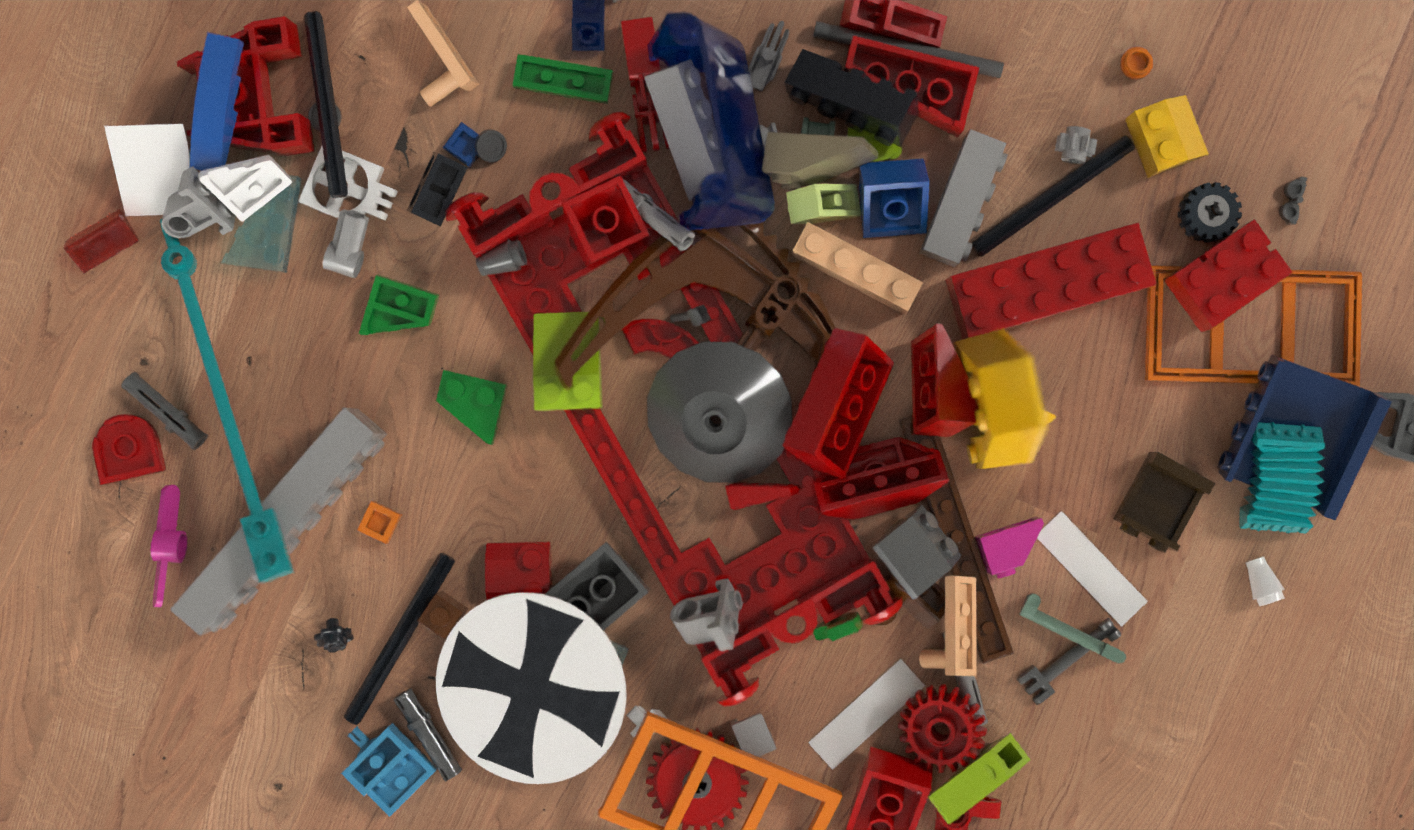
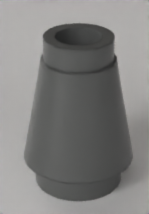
M507 240L481 257L476 258V263L480 274L486 276L520 271L521 266L527 265V257L519 240L513 242Z

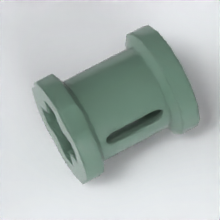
M803 117L801 134L834 136L836 121H830L828 124L809 121L808 117Z

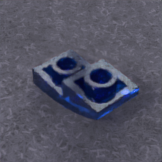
M572 0V51H605V0Z

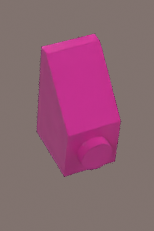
M1033 517L975 536L986 572L990 575L996 574L997 578L1015 574V568L1024 565L1044 525L1043 519Z

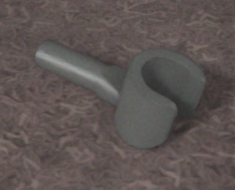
M704 305L670 316L671 322L690 319L694 328L711 320Z

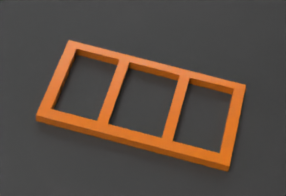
M1152 266L1157 285L1147 288L1145 381L1258 384V370L1223 369L1224 321L1210 329L1209 369L1161 368L1163 279L1168 278L1184 266ZM1292 270V274L1279 282L1282 283L1280 358L1294 363L1296 283L1345 285L1343 373H1321L1360 386L1362 272Z
M647 711L601 807L598 809V817L630 830H677L713 756L766 778L741 830H756L779 783L822 801L808 830H826L843 795L841 791ZM654 732L701 751L664 827L617 808Z

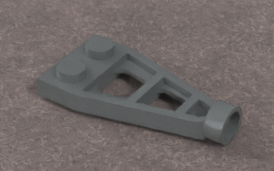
M1375 392L1392 401L1390 407L1397 411L1391 436L1386 437L1377 432L1371 447L1386 456L1414 463V395L1409 393Z

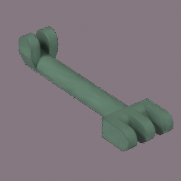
M1029 594L1026 597L1019 615L1120 664L1126 660V655L1123 651L1038 610L1041 598L1037 594Z

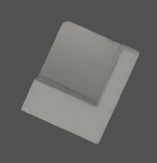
M757 713L739 722L737 718L731 721V727L741 750L760 757L777 749L772 734L769 732L761 713Z

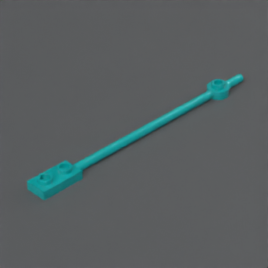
M162 229L168 249L162 255L161 265L171 278L178 280L249 509L250 516L241 518L240 522L258 581L263 584L294 573V569L276 511L273 508L263 511L191 280V275H193L197 268V259L190 249L180 244L179 238L168 235ZM176 257H182L180 263L173 264V260Z

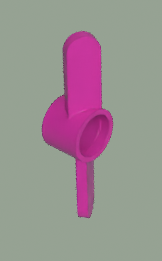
M165 485L161 490L157 528L151 541V557L153 561H157L153 607L161 608L164 599L168 562L182 563L187 552V534L185 531L176 530L180 502V490L176 485Z

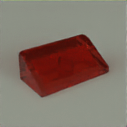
M118 209L66 240L64 250L85 274L139 242V239L123 212Z

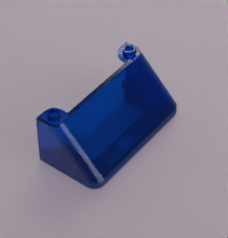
M667 13L647 45L650 61L659 59L669 67L691 59L693 66L699 73L705 72L724 172L708 174L701 181L699 194H695L692 197V207L679 215L680 223L688 230L764 222L773 214L775 202L770 176L762 171L765 151L743 44L739 39L691 13Z

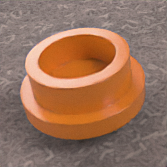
M1133 47L1122 55L1120 67L1123 74L1128 78L1134 80L1142 79L1151 72L1153 58L1146 49Z

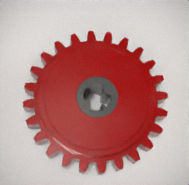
M699 728L695 729V731L701 733ZM709 729L706 735L713 738V733ZM721 734L716 740L724 742L725 737ZM671 739L672 744L670 745L663 741L660 743L663 753L654 752L652 758L657 764H648L647 768L649 772L654 773V776L646 777V784L653 785V788L647 791V796H656L652 803V808H662L660 813L661 819L670 815L701 752ZM733 742L728 744L735 747V744ZM713 756L702 778L705 784L700 782V786L697 788L681 821L682 830H687L689 826H694V830H700V826H706L707 830H712V824L715 822L721 828L724 827L723 818L725 816L733 820L735 818L732 810L733 807L736 809H742L743 807L738 797H747V790L741 788V785L749 784V778L741 776L747 770Z

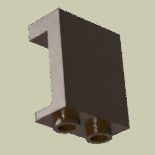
M1149 452L1113 519L1121 523L1119 529L1136 538L1141 534L1150 539L1148 545L1163 553H1166L1167 549L1178 552L1180 545L1177 542L1203 494L1209 495L1215 483L1160 452Z

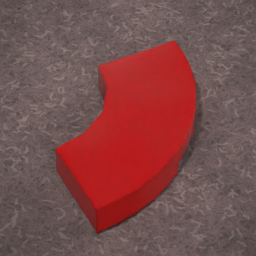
M659 319L633 320L622 329L634 355L647 351L660 353L670 359L676 352L699 344L685 329Z

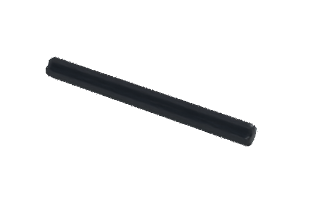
M318 11L307 12L304 15L328 189L332 198H342L347 196L348 189L323 17Z
M1126 135L1114 142L972 243L974 251L980 257L987 254L1135 149L1133 141Z
M440 553L346 710L344 718L348 722L358 725L362 721L419 624L418 619L435 594H437L453 567L455 560L445 553Z

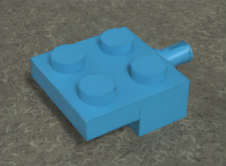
M393 723L379 736L371 740L358 726L347 735L361 750L356 759L341 774L363 796L367 794L389 817L437 770V767Z

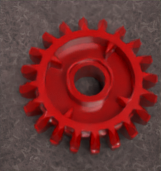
M946 684L940 685L938 693L933 685H929L926 688V694L921 690L916 691L915 699L909 698L905 703L908 709H902L900 712V716L904 720L899 722L898 729L905 731L899 737L900 742H910L905 752L907 754L914 751L917 753L914 758L915 763H919L921 759L927 761L925 765L926 770L931 769L933 764H937L939 773L944 772L946 765H948L952 772H956L958 763L965 768L970 763L969 758L976 760L979 756L977 749H982L985 745V741L980 738L987 733V728L980 726L986 719L985 715H975L980 708L979 703L969 706L968 701L971 695L966 693L963 698L958 697V687H954L950 694L947 693ZM942 722L946 724L950 729V733H939L935 728V723Z

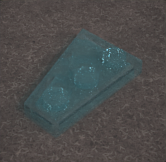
M289 175L293 183L245 219L242 227H238L234 235L236 239L229 253H225L221 263L287 273L302 178Z

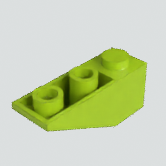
M1009 733L988 745L979 753L976 760L972 759L969 765L965 768L962 767L929 795L928 798L945 821L950 824L1011 778L1031 759L1013 735Z

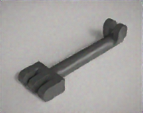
M1107 618L1089 635L1101 641L1107 638L1113 642L1122 634L1113 625L1114 623L1110 618ZM1076 644L1041 673L1036 666L1032 665L1017 677V681L1022 685L1031 678L1034 680L1026 686L1025 691L1028 695H1031L1040 688L1042 691L1032 699L1036 705H1039L1055 693V690L1049 683L1090 650Z

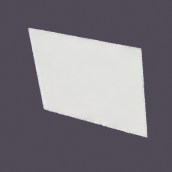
M184 125L104 126L125 216L163 215L168 197L179 189L182 172L190 168V154Z

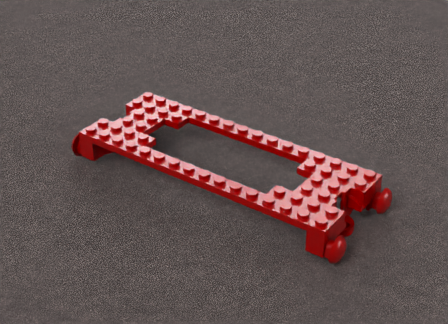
M625 112L610 113L593 124L588 132V140L593 142L601 139L604 145L598 147L596 153L568 168L574 180L563 173H550L542 176L534 183L530 191L529 203L524 195L521 194L495 210L490 208L483 211L481 206L486 203L489 197L482 192H474L459 197L446 210V221L458 220L460 223L458 228L476 258L481 257L507 240L512 242L519 240L526 253L527 265L521 266L520 271L488 275L532 355L534 314L583 312L568 285L623 254L630 265L653 242L662 236L643 220L650 234L649 236L586 267L571 237L565 215L562 214L552 219L549 214L551 211L562 206L561 203L621 175L623 180H626L642 194H648L652 197L653 203L679 222L650 171L646 157L630 130L627 131L624 127L631 119ZM548 183H556L560 186V194L554 200H547L542 195V189ZM691 244L683 251L673 245L660 256L661 267L665 268L693 245ZM646 268L637 276L639 282L650 276L648 269ZM694 282L680 289L691 309L700 305L706 307L711 320L702 324L701 327L710 342H734L737 344L743 333L718 289ZM601 409L564 410L672 604L675 606L687 598L719 592L715 586L716 581L727 578L734 590L739 591L743 605L742 609L739 610L738 633L735 634L733 649L720 651L715 641L696 644L701 653V660L716 687L720 686L724 693L716 701L722 706H735L750 698L757 691L760 685L759 677L747 680L744 672L751 669L752 665L780 650L774 638L784 643L794 644L807 639L817 625V610L826 624L847 611L864 605L868 613L861 617L862 622L865 625H875L889 620L901 609L903 605L902 596L891 599L887 592L890 588L875 562L869 558L848 519L822 515L813 486L815 480L820 477L821 472L812 470L786 448L783 449L782 454L776 460L789 483L799 485L800 491L798 494L773 500L766 504L781 533L725 564L710 537L683 552L680 551ZM797 599V605L777 616L775 615L774 611ZM793 616H800L805 620V628L799 634H792L786 628L788 619Z

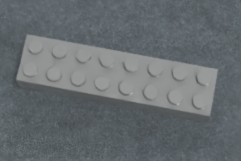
M344 407L261 503L263 511L270 508L276 511L289 555L300 544L301 541L298 537L305 529L310 531L321 520L322 516L319 514L326 505L332 506L341 497L343 492L340 488L346 481L352 482L360 475L364 469L361 464L369 455L373 458L385 445V442L382 440L387 433L359 409ZM242 526L170 609L199 635L211 631L215 633L220 628L226 629L237 617L235 610L242 603L248 604L259 591L256 586L260 582L258 581Z

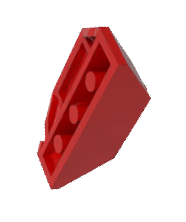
M895 437L858 447L845 479L821 473L820 477L813 483L822 515L856 520L917 504L948 483L949 477L939 450L929 449L919 443Z

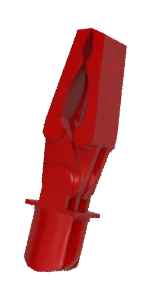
M653 17L621 21L630 85L636 88V94L632 95L639 145L642 152L647 153L643 125L649 124L653 152L660 151L656 123H660L650 92L645 93L644 86L647 85L645 76L661 70ZM663 131V138L665 139V146L667 150L670 149V147L668 145L666 136Z

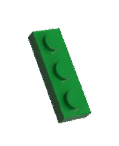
M518 54L512 86L516 89L608 104L613 70Z

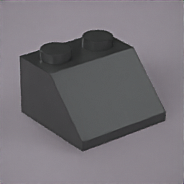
M920 505L895 522L873 546L875 552L913 600L950 571L961 557L956 543L943 533L938 526L935 516L931 512L926 511L923 505Z

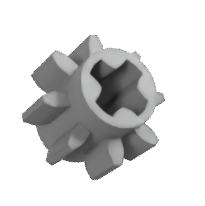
M1069 126L1066 129V133H1060V136H1057L1055 151L1062 152V161L1084 164L1086 157L1091 158L1092 155H1095L1097 139H1090L1091 130L1084 127Z

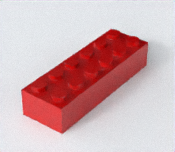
M1139 222L952 275L945 280L962 340L1011 328L1157 285Z

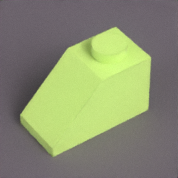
M812 184L786 192L791 224H807V222L814 224L861 216L856 184Z

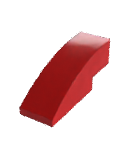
M845 0L839 26L940 48L947 16L901 0Z

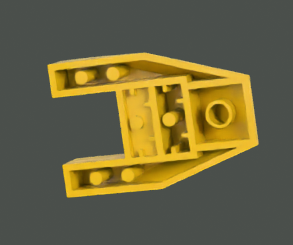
M1005 329L953 342V347L966 373L972 372L973 377L969 378L970 392L973 398H978L980 411H976L977 424L980 431H985L984 435L970 437L971 444L967 445L970 463H975L976 469H987L1033 462L1047 429V423L1032 356Z

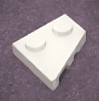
M270 155L219 166L198 173L199 180L242 222L293 183L291 177Z

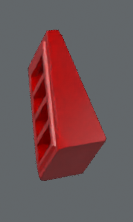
M736 482L725 485L730 509L733 510L792 496L800 491L799 485Z

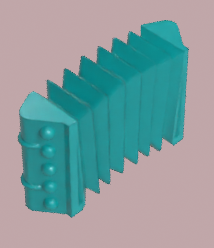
M1258 423L1251 438V441L1257 448L1250 452L1255 456V458L1250 460L1256 465L1251 470L1257 476L1248 479L1254 486L1247 488L1252 495L1244 497L1249 504L1240 507L1239 527L1240 529L1250 528L1258 532L1269 529V531L1279 530L1287 534L1290 532L1307 534L1313 528V524L1308 518L1316 516L1310 507L1320 504L1314 497L1322 494L1316 485L1324 482L1316 474L1325 470L1317 463V461L1325 458L1318 452L1325 449L1322 428L1304 426V424Z

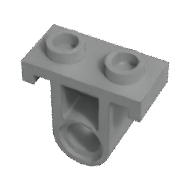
M193 166L182 172L178 191L167 199L161 222L162 229L168 235L176 238L190 237L216 222L220 225L219 232L222 235L232 231L236 216L199 180V172Z
M728 578L716 581L715 586L719 592L684 599L672 608L670 618L686 643L693 645L715 641L720 651L733 649L735 634L738 633L739 610L742 609L743 604L739 591L734 590Z

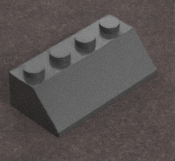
M605 542L544 595L570 603L592 618L604 631L644 597L650 588L630 564L611 545Z

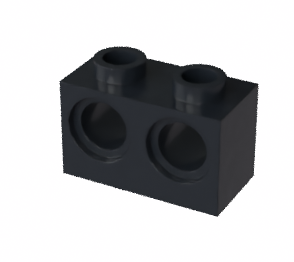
M433 152L407 211L441 227L446 216V210L452 203L468 167Z

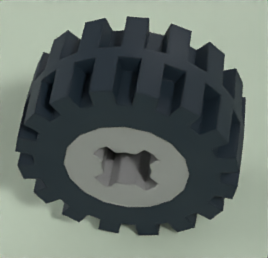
M1217 182L1202 184L1188 192L1183 197L1184 200L1180 202L1179 208L1181 210L1177 213L1178 218H1181L1182 221L1179 223L1180 227L1187 230L1185 234L1188 237L1193 236L1195 241H1204V243L1217 241L1230 235L1238 227L1239 223L1237 221L1242 218V213L1239 212V208L1242 205L1241 202L1236 201L1238 197L1236 192L1231 193L1229 186H1221V183Z

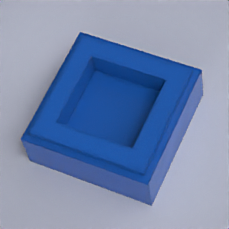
M461 122L442 148L470 168L478 158L474 145L479 134Z

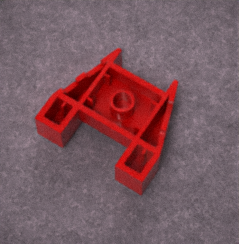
M286 16L253 21L243 26V30L231 36L226 35V37L239 39L244 42L236 74L241 79L233 109L238 112L230 147L278 156L315 152L311 121L299 113L274 116L267 67L269 62L302 57L298 26ZM198 50L177 61L178 67L192 75L196 74L197 84L203 51L200 52ZM186 130L187 136L191 137L192 130Z

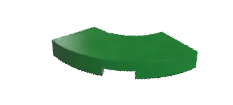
M849 612L840 615L826 624L824 621L815 627L813 634L816 640L819 641L829 638L830 641H835L860 631L863 627V622L858 612Z

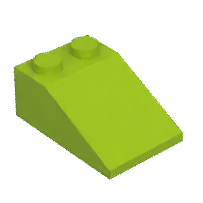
M589 312L534 314V410L552 411L603 408L600 350L573 376V384L568 391L562 386L553 364ZM599 318L571 356L572 361H575L600 332Z

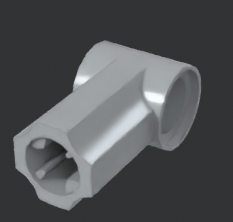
M343 209L340 211L333 241L329 243L323 258V268L351 278L358 276L364 261V251L361 250L369 217L355 210Z

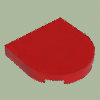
M129 414L113 416L103 423L93 439L92 450L100 485L166 471L158 433L149 421L140 416Z

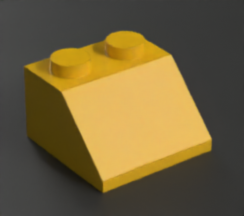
M1186 95L1164 99L1138 109L1125 118L1148 178L1209 154Z

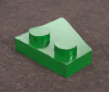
M378 274L375 276L358 334L369 335L429 326L433 319L439 294Z
M443 370L436 401L485 443L493 445L507 385Z

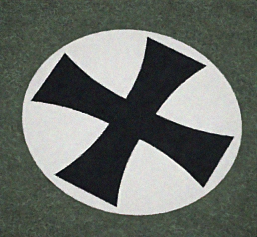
M512 593L483 602L468 612L449 633L437 664V700L442 718L451 736L459 747L478 765L495 775L511 781L526 784H548L563 781L584 772L594 765L610 748L623 721L626 706V683L621 661L613 644L592 618L570 603L555 597L537 593Z

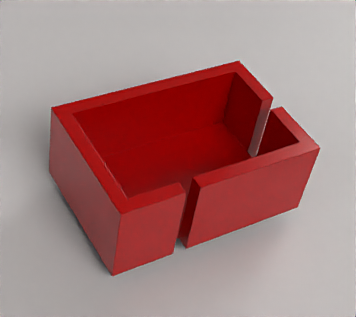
M1255 219L1238 228L1164 280L1201 333L1214 328L1293 273L1276 248L1269 251L1267 246L1272 242Z

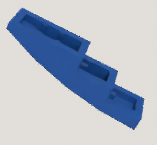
M207 32L200 65L191 132L190 167L193 166L196 170L200 171L226 165L238 112L233 109L241 79L236 74L244 44L239 39Z

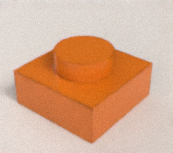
M371 501L357 530L388 544L402 514L376 501Z

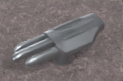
M783 21L779 22L770 46L767 48L766 45L775 24L771 23L761 46L757 47L748 68V86L760 92L774 79L782 60L781 53L789 36L788 29L785 30L777 51H774L784 27Z

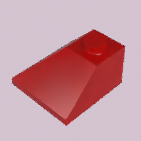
M621 175L561 203L571 237L586 267L650 235Z

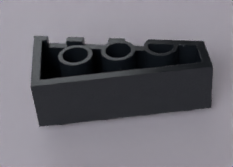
M802 49L784 82L787 94H789L788 96L791 100L800 105L811 104L817 107V111L827 118L834 119L836 116L846 121L845 124L857 132L865 130L875 135L874 138L884 145L891 146L893 143L899 147L902 146L919 114L918 91L907 88L905 93L899 92L894 88V83L881 78L878 83L872 82L864 71L856 68H850L847 72L843 71V67L839 62Z

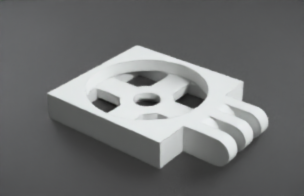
M321 146L298 202L338 218L344 199L354 197L362 202L352 210L361 212L364 215L367 213L386 221L388 215L383 211L377 210V207L381 205L391 209L393 203L383 199L382 195L385 193L388 196L396 197L398 191L379 183L384 172L383 167L345 151H342V155L345 160L344 169L348 183V194L342 198H332L330 195L326 206L319 203L314 192L316 184L320 183L328 187L326 172L322 171L325 161L323 147ZM358 165L363 167L366 172L368 189L355 184L353 177Z

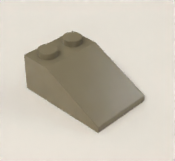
M767 132L762 171L769 175L773 182L782 184L781 188L795 190L801 188V186L818 184L878 159V151L863 137Z

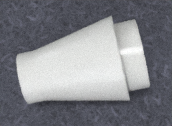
M1264 556L1245 563L1248 569L1253 600H1257L1259 607L1285 598L1282 592L1284 587L1267 564Z

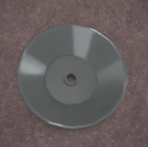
M701 342L676 352L657 371L647 396L648 427L659 451L679 471L705 482L736 483L762 473L782 454L785 435L792 424V399L781 374L760 353L734 342ZM711 416H719L721 418V423H713L711 421Z

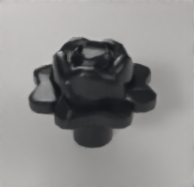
M330 618L326 620V629L320 630V633L314 635V639L317 641V646L323 647L324 650L330 653H336L339 650L343 651L348 644L347 642L352 641L354 636L351 634V628H343L339 626L337 618Z

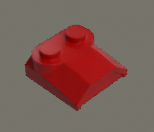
M551 541L486 543L485 593L487 601L512 593H537L544 595L552 588Z

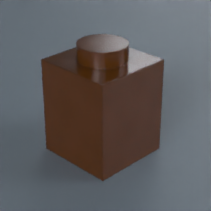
M440 591L435 594L418 619V622L441 638L446 639L469 608L444 591Z

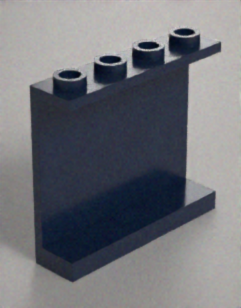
M1271 354L1269 360L1265 361L1259 369V383L1255 392L1251 391L1246 398L1244 405L1246 411L1242 420L1237 421L1233 427L1231 445L1228 451H1223L1219 458L1218 472L1226 481L1232 482L1235 479L1254 486L1248 479L1257 476L1251 470L1256 465L1250 460L1255 458L1250 452L1257 448L1251 441V438L1258 423L1274 422V424H1304V426L1321 427L1325 449L1318 452L1325 458L1317 461V463L1325 470L1316 474L1324 482L1316 485L1322 494L1314 497L1320 504L1312 508L1316 509L1324 517L1336 521L1392 401L1381 394Z

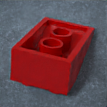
M935 324L911 341L913 435L950 437L976 423V411H979V405L971 395L969 377L943 324Z
M870 746L844 830H916L931 791L933 766L931 769L926 770V763H915L913 759Z

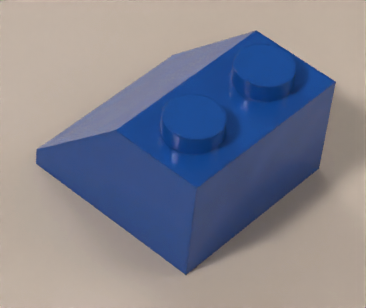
M924 158L870 162L859 166V197L863 238L927 233L929 177Z

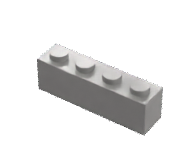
M692 60L669 66L645 76L647 87L688 200L691 201L722 192L735 183L733 168L726 159L722 148L723 140L721 134L715 128L711 116V105L704 97L700 85V74L693 66Z
M971 129L967 132L919 254L952 267L960 264L961 260L966 262L973 245L968 242L972 230L977 232L984 218V214L980 213L984 201H990L996 184L991 183L995 171H1002L1008 154L1003 153L1006 146L1005 142Z

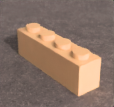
M807 222L791 253V256L901 314L908 312L923 284L922 281Z

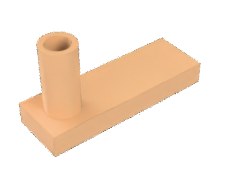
M418 0L407 7L448 68V71L420 90V94L425 102L432 107L459 86L470 92L480 85L428 6Z
M945 576V649L922 650L919 661L923 668L945 669V675L977 676L976 578Z

